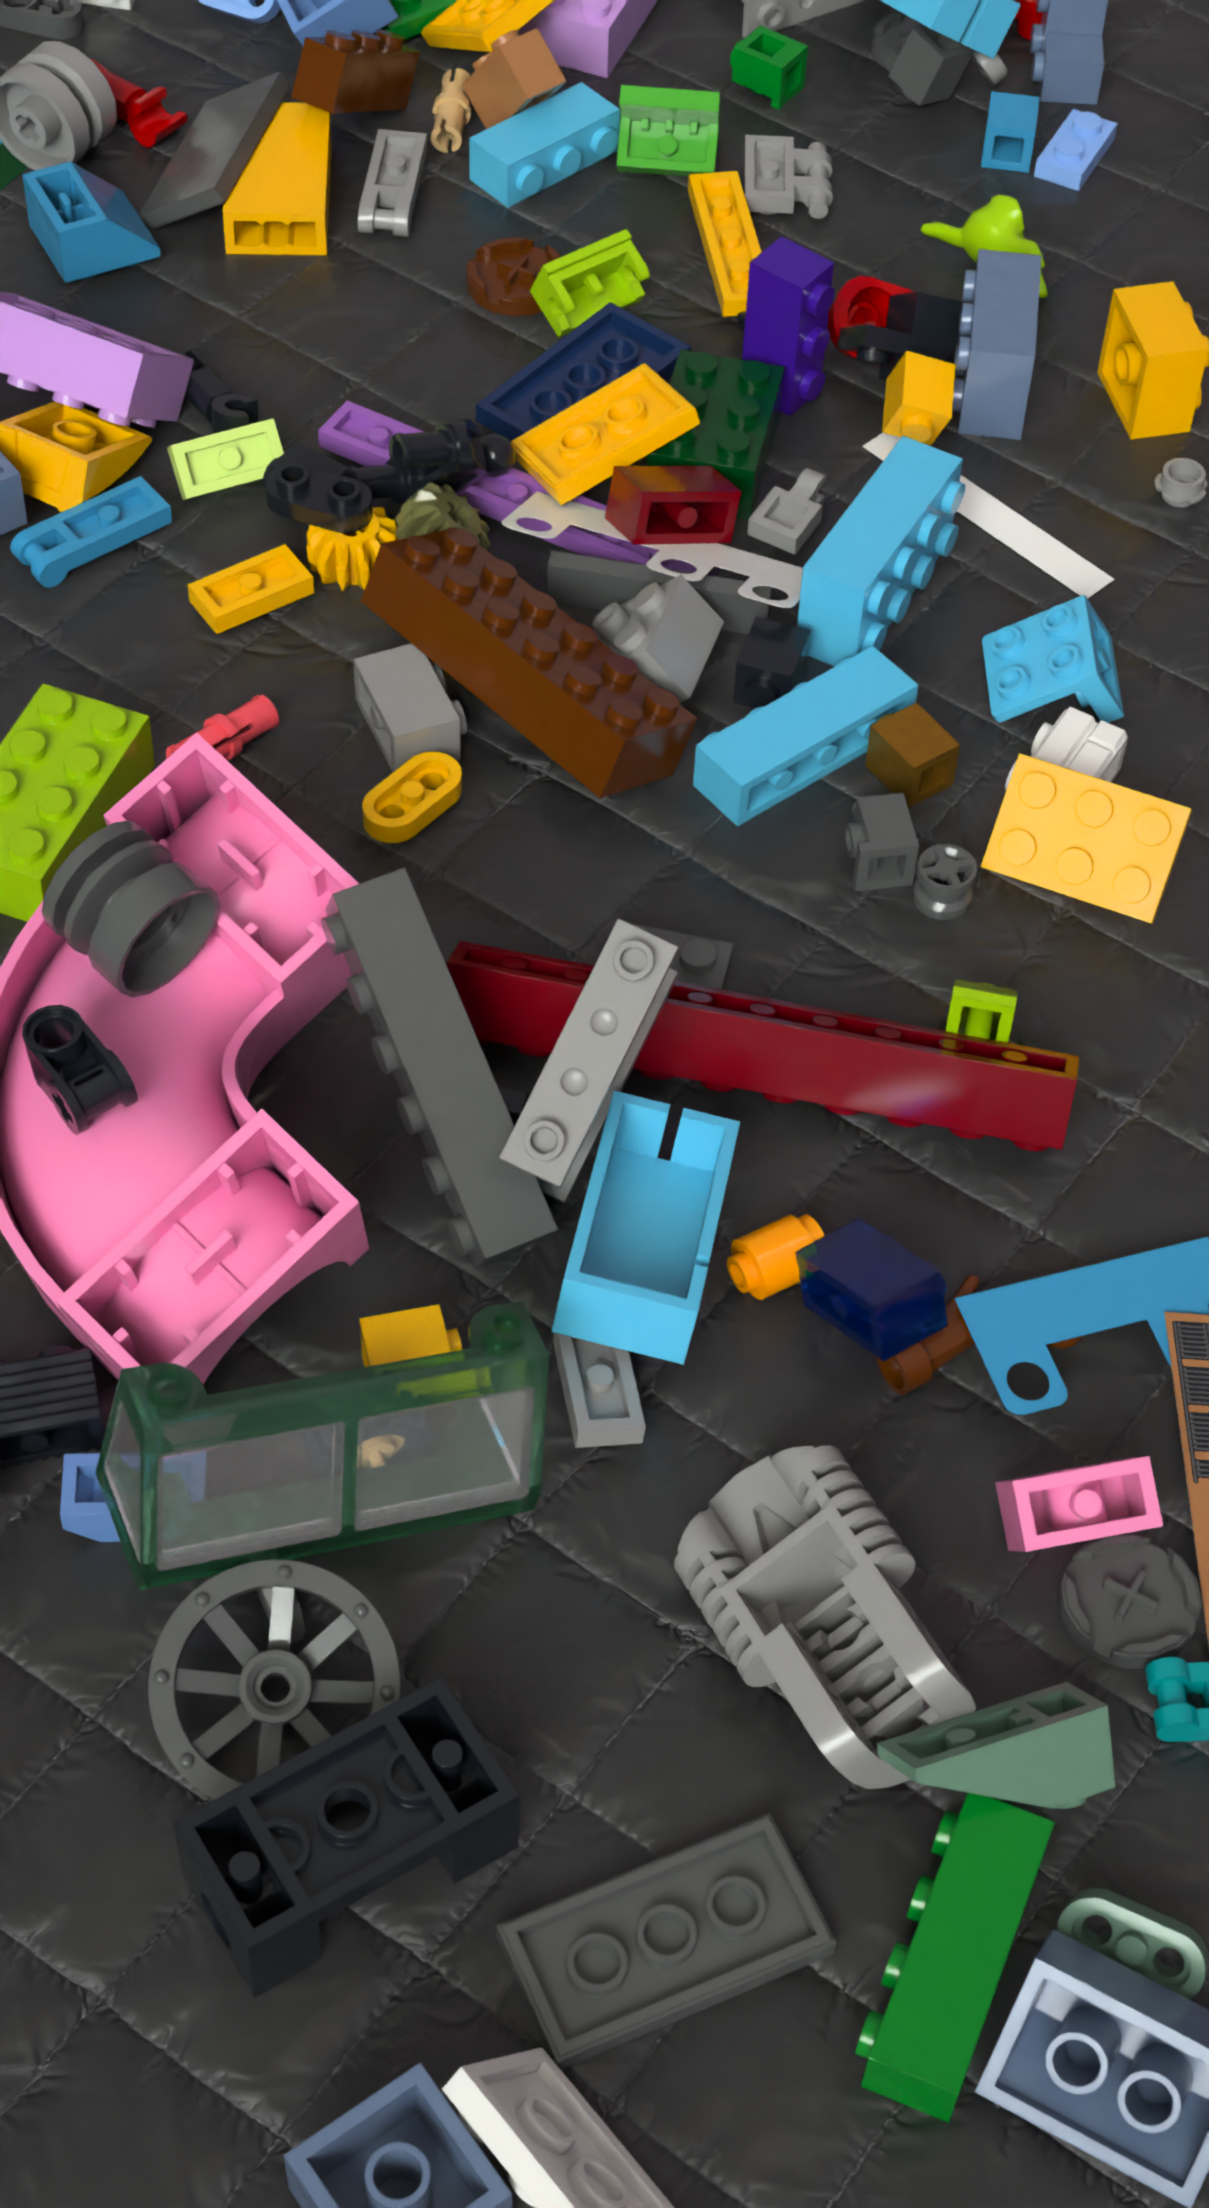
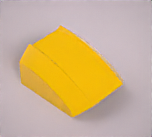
M56 401L0 421V451L20 472L23 493L57 507L60 513L91 499L112 485L138 460L152 442L151 436L130 427L103 420L95 412L85 408L70 407Z

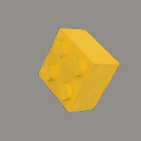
M1173 281L1113 289L1097 373L1130 440L1190 432L1195 409L1200 407L1202 401L1201 382L1204 369L1209 367L1208 337L1201 334L1193 319L1190 304L1184 302Z

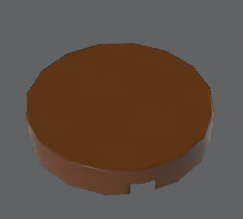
M523 237L501 238L486 243L476 250V257L472 261L469 259L466 265L468 294L478 305L493 313L508 316H526L540 313L542 310L530 293V289L542 266L562 256L554 248L546 244L545 250L534 247L533 240Z

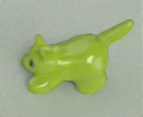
M998 194L993 196L986 206L972 212L961 228L942 222L924 223L920 229L924 235L963 248L976 264L978 250L984 249L1041 255V269L1045 267L1043 256L1036 242L1025 239L1023 235L1025 227L1020 206L1016 198L1009 195ZM1042 270L1040 271L1039 299L1048 296Z

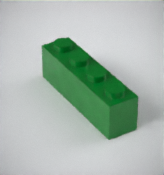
M967 1793L960 1815L948 1810L945 1811L931 1853L943 1857L936 1879L921 1875L906 1918L919 1923L912 1943L909 1946L896 1941L882 1978L881 1985L894 1990L885 2014L873 2009L870 2010L855 2050L856 2055L868 2059L861 2087L949 2123L1055 1823L1054 1821L995 1798Z

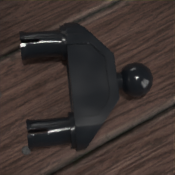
M470 419L450 420L439 423L433 431L409 434L396 433L390 438V459L385 465L358 468L355 466L348 467V469L344 470L343 476L365 483L372 492V499L390 497L394 502L404 504L418 489H423L430 482L439 487L447 484L457 493L467 489L485 476L500 477L506 475L516 461V451L512 442L504 435L492 433L480 439L478 426Z

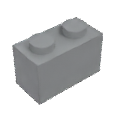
M412 643L354 659L355 700L392 772L396 771L412 757L424 752H441L450 755L456 761L461 759L460 735L467 732L466 718L459 701H450L446 693V683L440 666L435 662L430 663L427 656Z

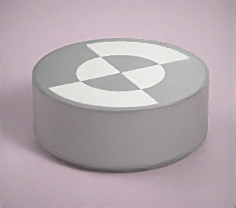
M974 50L971 60L993 86L1008 75V69L997 53L994 59Z

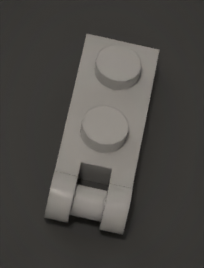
M378 129L359 205V233L375 234L376 229L393 230V236H410L412 214L427 153V133Z

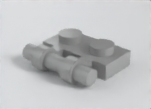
M745 135L744 195L749 212H759L765 215L776 213L793 214L794 202H804L808 207L811 217L815 219L825 217L828 213V207L833 200V188L828 180L832 174V159L827 153L825 144L814 142L808 146V149H794V137ZM794 174H802L804 176H794Z

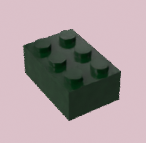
M680 349L669 385L695 407L701 424L648 454L647 466H712L741 490L736 518L748 520L753 514L780 418L785 367L765 364L756 360L747 361L712 355L707 352H693Z

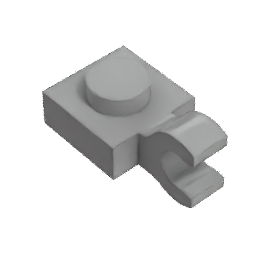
M806 468L790 491L774 486L748 519L747 535L796 555L822 520V504L825 496L818 493V491L826 481V475Z

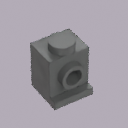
M904 793L857 797L851 810L854 822L846 823L845 825L847 854L850 859L856 858L852 881L854 890L865 891L913 885L919 842Z

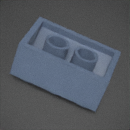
M1053 1929L1035 1957L975 2093L1187 2208H1191L1209 2171V2010Z

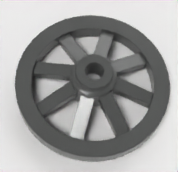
M292 1560L254 1561L235 1566L208 1579L189 1594L173 1612L160 1634L151 1660L148 1679L149 1709L158 1740L174 1767L191 1785L204 1795L215 1800L245 1783L224 1775L206 1761L255 1721L261 1723L256 1777L280 1765L284 1725L290 1723L310 1747L331 1737L328 1731L308 1710L309 1703L372 1705L370 1715L399 1700V1662L395 1645L382 1617L371 1602L349 1582L333 1572L304 1562ZM272 1588L268 1651L260 1653L222 1607V1604L248 1592ZM295 1590H299L325 1600L341 1611L342 1614L295 1656L293 1653H290L294 1595ZM202 1621L209 1625L242 1665L241 1674L178 1668L188 1641ZM358 1630L371 1658L374 1681L311 1679L310 1674ZM272 1677H282L290 1684L289 1694L280 1702L268 1701L262 1693L263 1685ZM176 1692L240 1698L242 1703L190 1743L180 1721Z

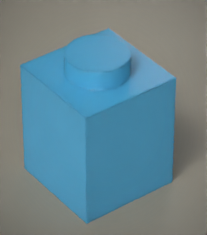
M991 91L981 167L1029 173L1040 97Z

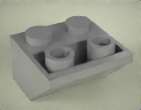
M679 575L661 585H658V583L649 584L635 598L620 605L617 602L607 605L598 613L592 625L598 636L597 639L616 654L633 661L641 674L659 688L673 693L682 702L691 697L724 621L682 575Z

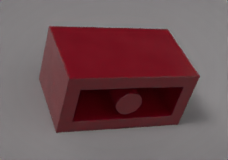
M614 466L605 519L633 545L731 543L741 490L712 466Z

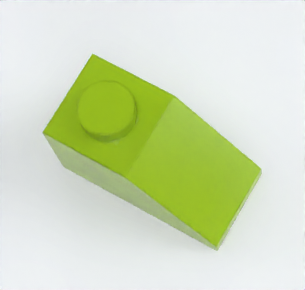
M956 979L945 1031L1008 1043L1018 990L997 987L988 983Z

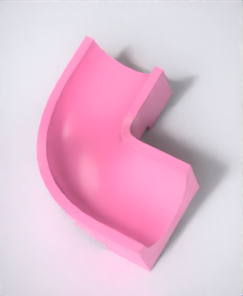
M197 732L103 815L107 826L115 822L130 820L142 826L153 836L155 842L163 845L171 852L173 862H178L188 867L217 893L220 910L216 925L205 946L191 963L169 983L150 994L137 997L127 996L119 992L92 967L88 955L72 949L68 945L66 938L57 935L46 925L42 914V901L15 939L0 967V1230L50 1309L85 1348H90L91 1354L173 1436L193 1418L194 1402L212 1370L236 1340L262 1313L312 1273L329 1264L341 1261L346 1262L351 1267L369 1249L359 1201L262 1108L256 1112L247 1101L252 1084L266 1064L304 1026L347 988L346 979L353 975L343 952L335 955L329 947L323 932L321 919L327 916L325 909L333 893L358 885L359 883ZM48 1005L67 1006L79 1013L80 1017L106 1049L111 1050L122 1062L130 1075L138 1096V1101L129 1107L120 1103L87 1122L88 1129L78 1135L74 1134L67 1127L52 1101L41 1087L37 1085L22 1036L23 1024L28 1016L37 1009Z

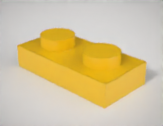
M286 544L187 584L190 603L216 634L314 593L313 576Z

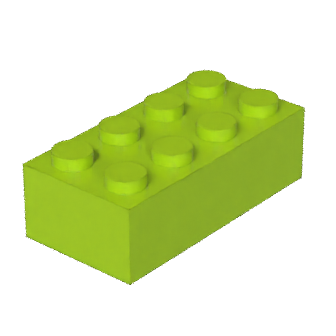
M44 683L40 686L0 744L1 914L28 922L43 901L45 892L55 872L66 858L89 836L106 827L107 824L103 815L150 774L155 766L150 717L148 715Z

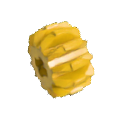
M384 507L373 508V517L370 523L363 529L355 532L338 533L309 524L306 548L307 560L310 563L311 570L318 572L322 584L338 582L342 592L350 585H358L365 590L381 543L399 540L395 534L397 530L395 520L389 519L386 516Z

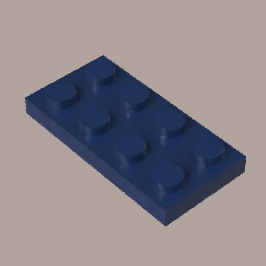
M609 302L476 404V421L512 441L643 363H646L663 380L668 381L672 378L680 349L691 351V346Z

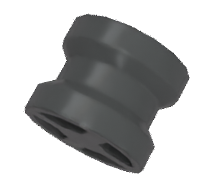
M950 844L934 845L927 848L918 860L917 879L912 894L914 905L918 910L929 918L941 921L954 920L963 916L970 909L973 896L972 886L975 883L978 870L974 857L965 849Z

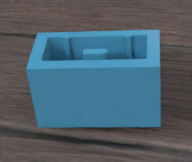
M71 161L22 174L29 225L65 283L88 279L93 275L125 266H135L143 261L161 257L160 247L124 192Z

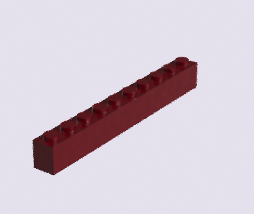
M465 941L458 943L446 963L479 1044L485 1045L496 1042L516 1046L517 1050L521 1053L536 1057H544L551 1054L594 968V965ZM675 981L633 1069H638L643 1076L656 1080H669L674 1077H681L700 1081L702 1086L714 1091L729 1092L739 1088L760 1092L766 1099L777 1103L789 1104L802 1100L823 1104L827 1110L840 1115H856L860 1112L886 1116L887 1120L891 1123L903 1127H918L922 1124L948 1128L954 1135L966 1139H981L985 1136H992L1011 1140L1014 1145L1025 1150L1044 1151L1049 1147L1063 1150L1077 1083L1079 1056Z

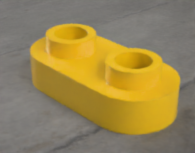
M424 752L409 759L371 789L364 797L362 812L365 831L372 838L385 843H400L414 837L460 798L462 793V769L460 764L450 755L441 752Z

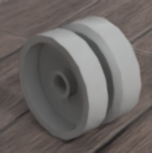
M45 41L21 59L18 64H15L0 76V140L13 156L30 169L36 171L69 161L75 164L87 151L100 143L113 131L117 120L115 98L110 86L94 62L73 46L60 41Z

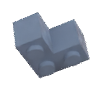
M1036 0V12H1042L1041 23L1032 24L1030 53H1033L1031 81L1039 82L1040 102L1097 105L1104 68L1102 33L1108 0Z

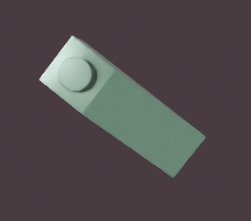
M1069 1682L1054 1685L877 1743L878 1757L916 1783L1050 1809L1078 1807L1087 1801V1797L1116 1788L1108 1705Z

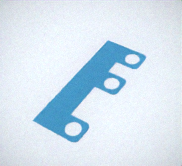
M1209 1236L954 1298L1005 1408L1013 1414L1026 1415L1060 1406L1066 1401L1068 1396L1067 1388L1046 1346L1048 1344L1147 1320L1167 1362L1171 1366L1164 1312L1209 1315ZM1028 1362L1040 1367L1049 1379L1047 1394L1041 1399L1032 1401L1016 1396L1007 1384V1373L1013 1365Z

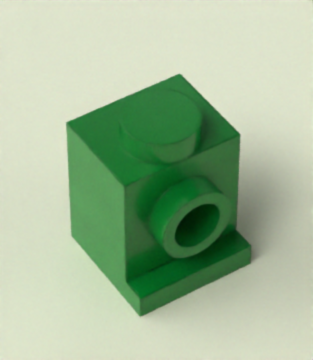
M760 25L744 40L738 41L734 46L730 56L732 81L751 89L757 94L770 97L771 107L779 110L805 87L808 45Z

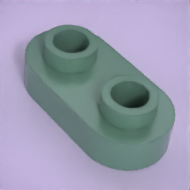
M1103 1888L1082 1890L1071 1897L1065 1905L1058 1920L1057 1931L1189 2000L1196 1996L1202 1988L1209 1967V1954L1201 1936L1188 1925ZM1092 1915L1106 1918L1111 1924L1112 1932L1107 1935L1095 1934L1087 1926L1086 1918ZM1166 1947L1173 1948L1182 1955L1184 1963L1179 1967L1166 1966L1158 1958L1157 1951Z

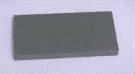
M282 71L205 101L139 213V217L148 230L159 228L226 202L289 90L290 83Z
M771 1813L496 1925L498 1941L551 2059L561 2070L835 1954L837 1942Z

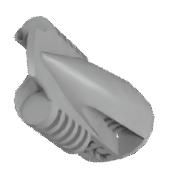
M822 1445L815 1448L814 1446H799L784 1449L774 1455H768L737 1473L709 1501L707 1510L698 1513L689 1522L678 1545V1554L674 1561V1568L687 1590L690 1591L696 1605L701 1609L709 1626L713 1628L717 1639L725 1647L730 1660L737 1666L743 1681L751 1687H764L777 1682L817 1747L828 1761L853 1784L866 1789L892 1787L911 1780L878 1757L877 1743L976 1710V1705L970 1692L900 1591V1588L909 1580L914 1572L915 1560L907 1547L903 1546L900 1537L890 1527L887 1518L877 1508L875 1501L869 1492L864 1489L858 1476L852 1472L849 1463L838 1448L832 1445Z

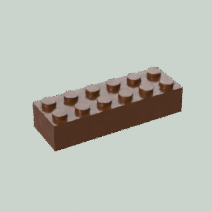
M457 527L381 543L361 602L599 798L607 797L674 774L698 718L680 705L679 699L673 693L659 688L641 674L633 661L616 654L597 639L598 636L594 630L584 624L577 623L558 608L557 602L551 596L537 591L518 576L517 570L511 564L497 559L479 545L477 538L472 533Z

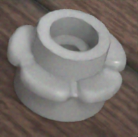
M1174 458L1166 462L1162 473L1156 476L1154 481L1155 489L1158 492H1162V498L1168 504L1174 507H1187L1200 502L1206 496V472L1200 463L1192 459Z

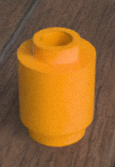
M808 1214L798 1218L793 1215H787L733 1240L731 1244L732 1256L727 1258V1268L733 1283L742 1293L750 1292L756 1299L763 1300L816 1275L819 1271V1266L828 1262L830 1251L826 1237L813 1217Z

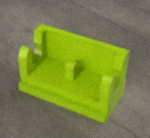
M627 229L542 266L530 289V293L558 338L569 334L609 302L625 309L642 301L645 292L640 282L650 278L646 263L632 243V236Z

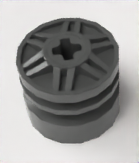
M131 820L112 823L93 833L76 847L55 872L45 892L42 906V914L46 925L57 935L66 938L68 945L72 949L88 955L92 967L119 992L130 997L150 994L169 983L183 971L205 946L216 925L220 910L217 893L188 867L178 862H173L171 852L163 845L155 842L153 836L148 831Z

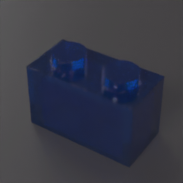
M859 1218L795 1252L804 1306L882 1361H886L948 1326L944 1296L947 1292L946 1283L938 1268L933 1263L922 1260L899 1245L890 1235L882 1234Z

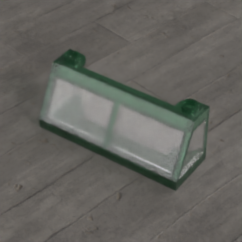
M524 1301L489 1306L478 1311L473 1316L468 1329V1337L472 1345L470 1349L207 1395L200 1379L193 1372L173 1363H155L121 1369L95 1473L138 1591L214 1576L235 1566L254 1561L292 1560L534 1510L541 1495L549 1354Z

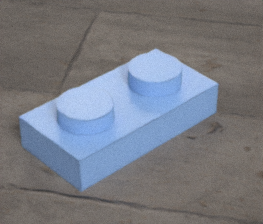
M1073 109L1036 160L1034 177L1079 191L1115 140L1118 123L1103 119L1092 112H1082Z

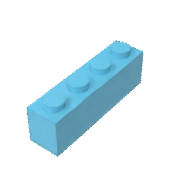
M874 646L853 657L844 658L834 668L811 681L798 684L789 693L770 704L753 709L745 718L720 732L716 731L707 735L696 745L693 786L738 827L866 753L871 725L886 714L896 713L916 703L919 685Z

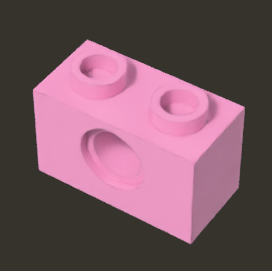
M1150 1456L1124 1458L995 1482L1008 1551L1028 1552L1163 1526Z

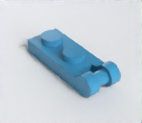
M139 476L22 530L13 538L10 550L20 563L25 566H31L33 577L46 588L55 587L65 579L68 571L172 523L171 506L142 476Z

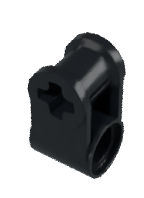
M48 1005L37 1009L28 1016L23 1024L22 1036L33 1076L37 1085L41 1087L52 1101L60 1117L74 1134L78 1135L88 1129V1121L121 1103L129 1107L138 1101L135 1086L122 1062L111 1050L106 1049L83 1021L79 1013L67 1006Z

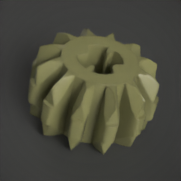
M430 482L423 489H418L401 506V511L395 517L398 525L395 534L399 540L409 538L410 536H419L458 527L472 533L477 538L478 544L487 550L491 545L487 536L490 528L487 523L479 518L480 510L472 507L467 502L466 495H456L452 487L447 484L439 487Z

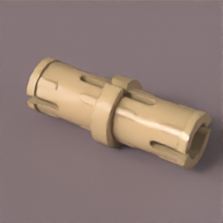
M456 68L454 81H452V69L444 74L441 93L436 97L432 109L433 114H435V123L431 133V143L438 151L448 153L450 140H452V152L460 148L463 128L469 122L472 112L471 107H469V98L462 87L471 75L460 68Z

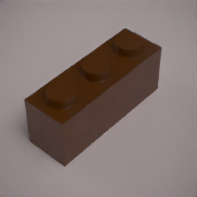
M379 29L376 30L375 35L364 31L352 30L350 36L341 32L327 30L325 37H305L291 97L332 114L404 110L407 108L420 51L403 45L405 40L403 36Z

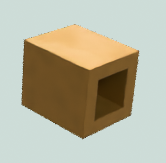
M916 702L896 713L884 715L871 725L865 766L893 794L904 793L909 808L954 784L960 744Z

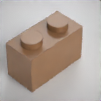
M535 28L520 36L517 30H512L496 39L491 44L493 51L484 55L472 65L475 72L466 80L462 87L484 127L488 129L552 97L566 82V79L538 28Z

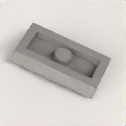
M554 1333L553 1344L575 1448L642 1444L646 1424L629 1351Z

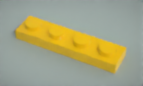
M738 171L689 174L688 194L722 316H737L738 313L746 312L750 262L762 253Z

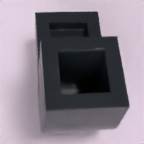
M922 292L892 295L889 299L886 328L869 324L840 328L837 349L857 353L856 362L880 366L878 380L884 381L888 378L906 350L946 361L956 342L962 302Z

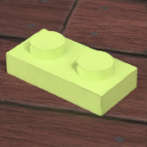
M274 418L167 447L183 501L262 480L269 463L284 454Z

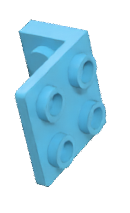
M1085 594L1005 626L982 638L991 714L997 722L1006 721L1075 693L1082 707H1092L1100 721L1103 720L1110 723L1124 717L1112 638Z

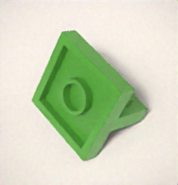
M621 85L619 100L621 120L616 164L617 171L689 177V174L715 172L718 142H720L721 131L720 92Z

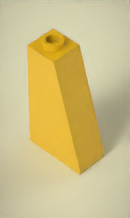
M282 102L223 205L226 254L327 255L332 159L331 113L307 103Z

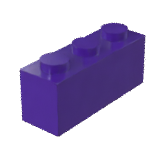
M781 236L750 262L742 360H756L765 364L785 367L781 412L791 416L807 401L815 400L825 383V374L822 371L824 353L830 339L827 325L829 308L835 293L832 287L834 262Z

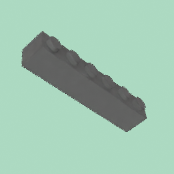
M405 867L333 893L325 909L327 916L321 919L324 935L332 952L335 955L343 952L353 975L346 979L351 1000L360 1015L369 1013L378 1035L371 1039L375 1057L385 1075L392 1072L395 1075L403 1095L397 1098L399 1114L409 1134L419 1133L428 1154V1157L422 1159L423 1170L434 1194L437 1196L444 1193L454 1216L447 1220V1224L457 1251L461 1256L470 1254L473 1264L477 1268L546 1240L558 1228L537 1178L499 1158L515 1126Z

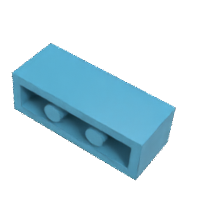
M580 82L470 137V180L509 208L617 152L620 109Z

